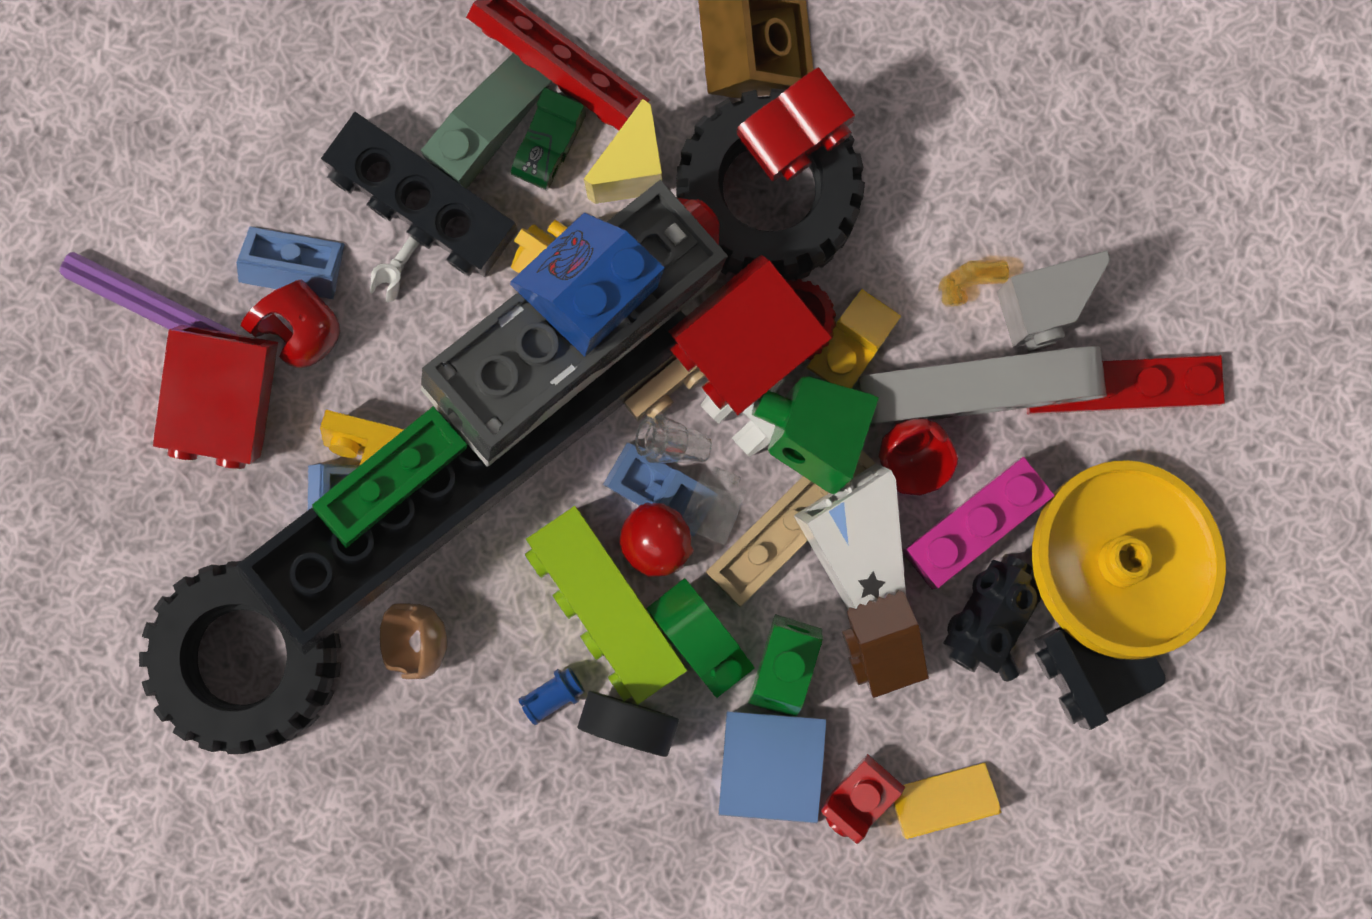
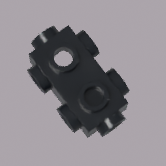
M1009 555L1004 563L992 560L987 570L975 577L972 584L973 593L962 612L955 614L948 623V635L943 644L952 650L949 655L952 661L971 672H975L977 667L980 666L994 673H999L1002 680L1006 682L1014 680L1019 676L1020 670L1010 651L1015 646L1021 632L1042 599L1036 581L1032 577L1034 573L1033 567L1021 559Z

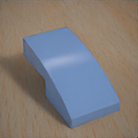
M626 443L603 483L605 487L638 506L645 503H663L681 513L690 528V535L693 537L718 496L717 493L679 470L669 467L630 443Z

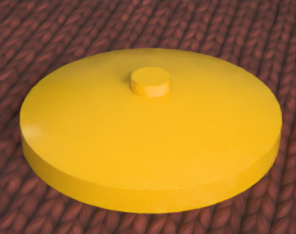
M1123 460L1092 466L1064 482L1053 493L1055 496L1046 502L1036 523L1032 542V565L1036 585L1045 606L1056 622L1072 638L1103 655L1133 660L1156 657L1173 651L1191 641L1205 628L1217 610L1222 597L1226 576V558L1218 526L1203 500L1181 479L1162 468L1143 462Z

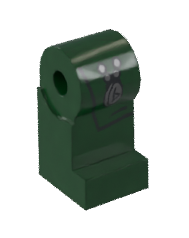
M544 87L537 102L535 115L514 158L511 175L547 191L561 163H564L586 117L584 105Z

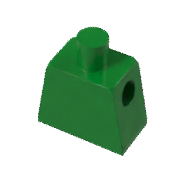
M802 377L790 389L786 397L768 390L755 401L752 415L775 425L768 446L770 455L825 491L835 495L853 479L879 397L816 378Z
M777 614L774 615L748 704L790 717L797 716L803 707L822 645V628Z

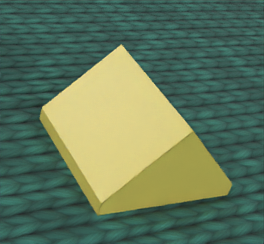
M642 99L584 178L587 198L595 204L637 198L656 182L662 181L651 104Z

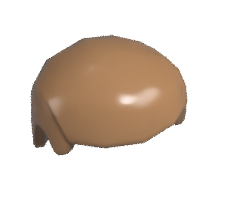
M411 603L393 604L384 612L380 625V650L384 665L388 670L404 673L401 674L402 679H425L433 675L441 666L447 650L448 640L444 622L431 607ZM418 630L421 642L420 651L416 653L410 646L409 640Z

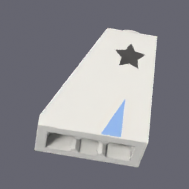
M874 464L853 477L835 495L828 493L794 515L847 609L850 607L857 609L859 604L866 606L869 600L876 602L878 597L885 599L888 593L895 596L897 590L904 592L906 595L896 478L891 470L879 464Z

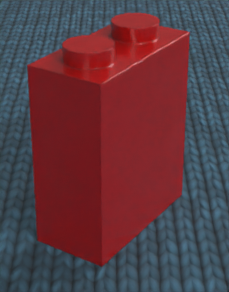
M763 255L757 257L668 331L677 342L670 348L676 358L688 372L697 366L709 380L701 388L720 410L729 404L737 415L742 413L832 338L770 260Z
M179 325L169 329L153 447L168 449L167 455L176 459L196 460L198 455L216 458V465L232 469H244L246 464H251L260 458L265 437L278 342L188 325Z

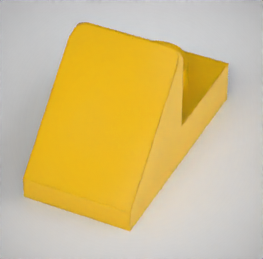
M861 289L837 321L836 327L833 329L834 336L829 340V345L822 349L821 354L814 356L807 369L826 382L852 388L897 324L901 315Z
M325 410L320 425L324 446L328 447L333 453L346 458H355L357 454L362 455L360 465L404 430L330 410Z

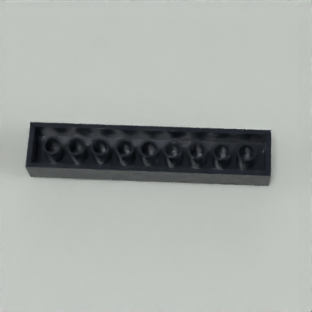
M681 310L488 467L467 444V449L347 548L317 513L310 508L238 563L236 566L240 577L305 655L625 404L624 402L676 360L677 358L670 348L677 342L668 331L683 320L686 315Z

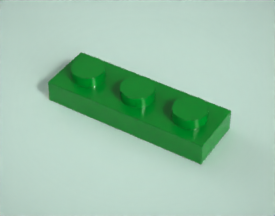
M432 406L312 504V509L347 548L467 449V444L435 407Z

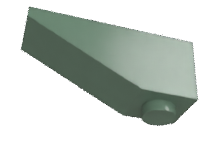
M512 53L445 119L420 150L424 159L467 189L539 100L544 87L548 89L552 81L535 68L524 64L519 56Z

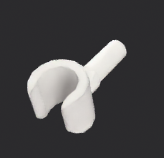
M409 237L389 264H380L373 268L370 283L371 294L381 283H389L390 285L386 292V302H393L397 299L400 288V273L420 243Z

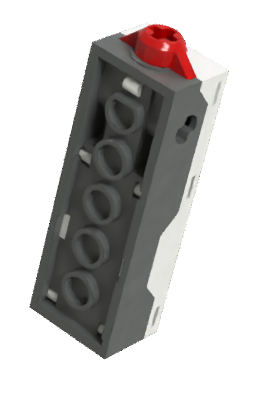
M659 180L607 221V223L626 230L665 269L658 287L585 357L517 292L422 367L421 391L487 467L716 282L728 255L719 246V220L706 203L700 200L676 198L667 186Z

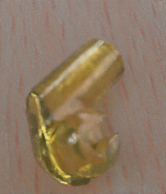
M1005 260L967 261L941 278L938 291H942V303L946 307L961 306L968 301L966 288L978 284L1006 283L1009 277L1008 264Z

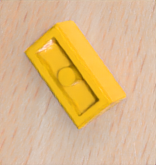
M985 762L903 784L905 789L902 795L894 802L902 836L905 839L1002 813Z

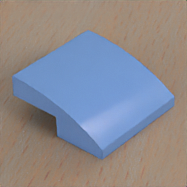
M727 711L718 815L818 823L826 719Z

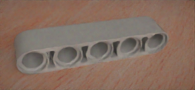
M1100 346L1053 350L876 373L859 377L860 391L879 397L870 427H875L876 423L894 421V424H899L913 418L936 420L1088 401L1107 396Z

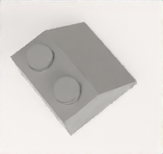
M1108 250L1012 276L998 290L997 295L1013 348L1026 344L1028 352H1034L1054 346L1057 340L1065 338L1064 331L1077 321L1110 261Z

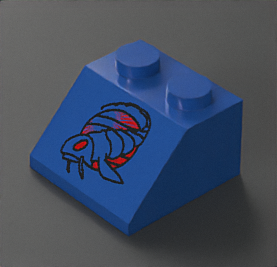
M583 213L510 281V285L585 357L658 287L665 267L626 230Z

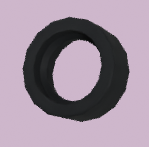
M589 691L577 728L617 744L667 757L679 719L612 696Z

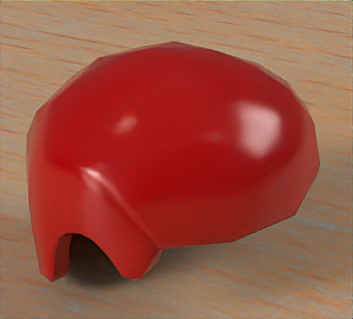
M913 418L897 424L882 438L878 457L880 458L881 466L891 470L895 476L898 492L921 496L939 490L952 479L958 465V455L949 435L934 420Z
M645 503L640 505L624 521L620 535L622 553L634 569L648 577L668 576L684 568L683 565L694 552V548L691 546L690 528L681 513L663 503Z

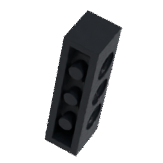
M357 112L352 114L321 157L326 167L331 170L327 178L348 194H351L355 188L370 197L366 205L389 222L394 216L410 225L406 233L427 249H430L434 243L450 253L446 261L468 277H470L473 271L486 277L518 232L515 222ZM376 162L388 163L390 165V172L384 180L380 182L367 180L366 174L371 165ZM424 189L430 192L429 202L422 209L412 210L406 207V198L412 191ZM461 216L470 220V227L465 235L452 238L445 234V227L450 219Z

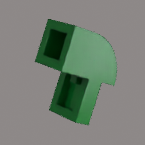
M685 578L646 608L716 698L755 669L734 638Z

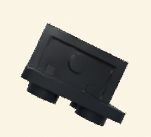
M1061 626L1034 639L1040 650L1035 653L1039 666L1049 680L1055 679L1063 694L1058 699L1065 715L1072 724L1078 723L1080 728L1092 730L1109 721L1106 715L1161 687L1166 680L1156 657L1129 660L1106 656L1082 645L1063 630Z

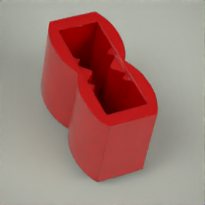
M817 67L737 127V135L772 182L781 176L790 181L811 165L812 162L808 156L823 145L827 151H830L852 134L848 126L853 123L855 114L822 70Z

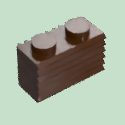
M897 590L895 596L888 593L885 599L878 597L876 602L869 600L866 606L859 604L857 609L852 607L848 609L847 615L850 628L843 630L842 635L850 655L848 657L849 664L858 686L867 683L872 697L875 698L929 679L920 628L904 592Z

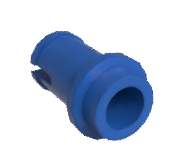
M567 668L564 671L560 669L555 670L554 678L518 699L520 705L523 706L524 713L534 725H537L542 719L570 701L575 705L579 702L578 696L585 693L581 682L571 668Z

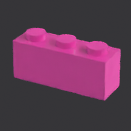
M1022 457L1013 462L902 550V553L931 590L938 589L1055 495L1025 457Z

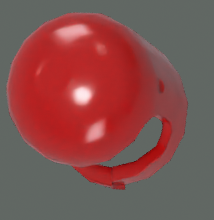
M302 279L278 288L262 298L249 310L240 325L255 338L264 334L278 335L286 343L279 357L287 365L294 368L309 367L322 360L333 349L340 335V324L334 312ZM274 313L283 316L293 327L294 332L292 333Z

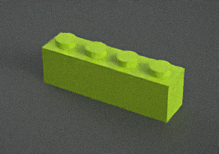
M573 506L526 538V541L532 548L525 553L526 558L540 578L549 573L560 590L552 594V596L568 619L574 615L579 617L587 629L586 632L580 635L581 639L596 660L602 656L606 657L615 671L608 676V679L623 701L633 697L638 705L687 671L576 506Z

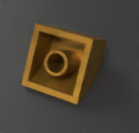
M698 0L708 94L741 98L743 92L757 90L758 96L770 95L771 89L787 90L802 77L813 71L806 0Z

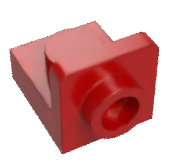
M867 754L831 792L821 812L826 817L829 826L837 834L849 837L856 844H859L875 821L902 795L905 786Z

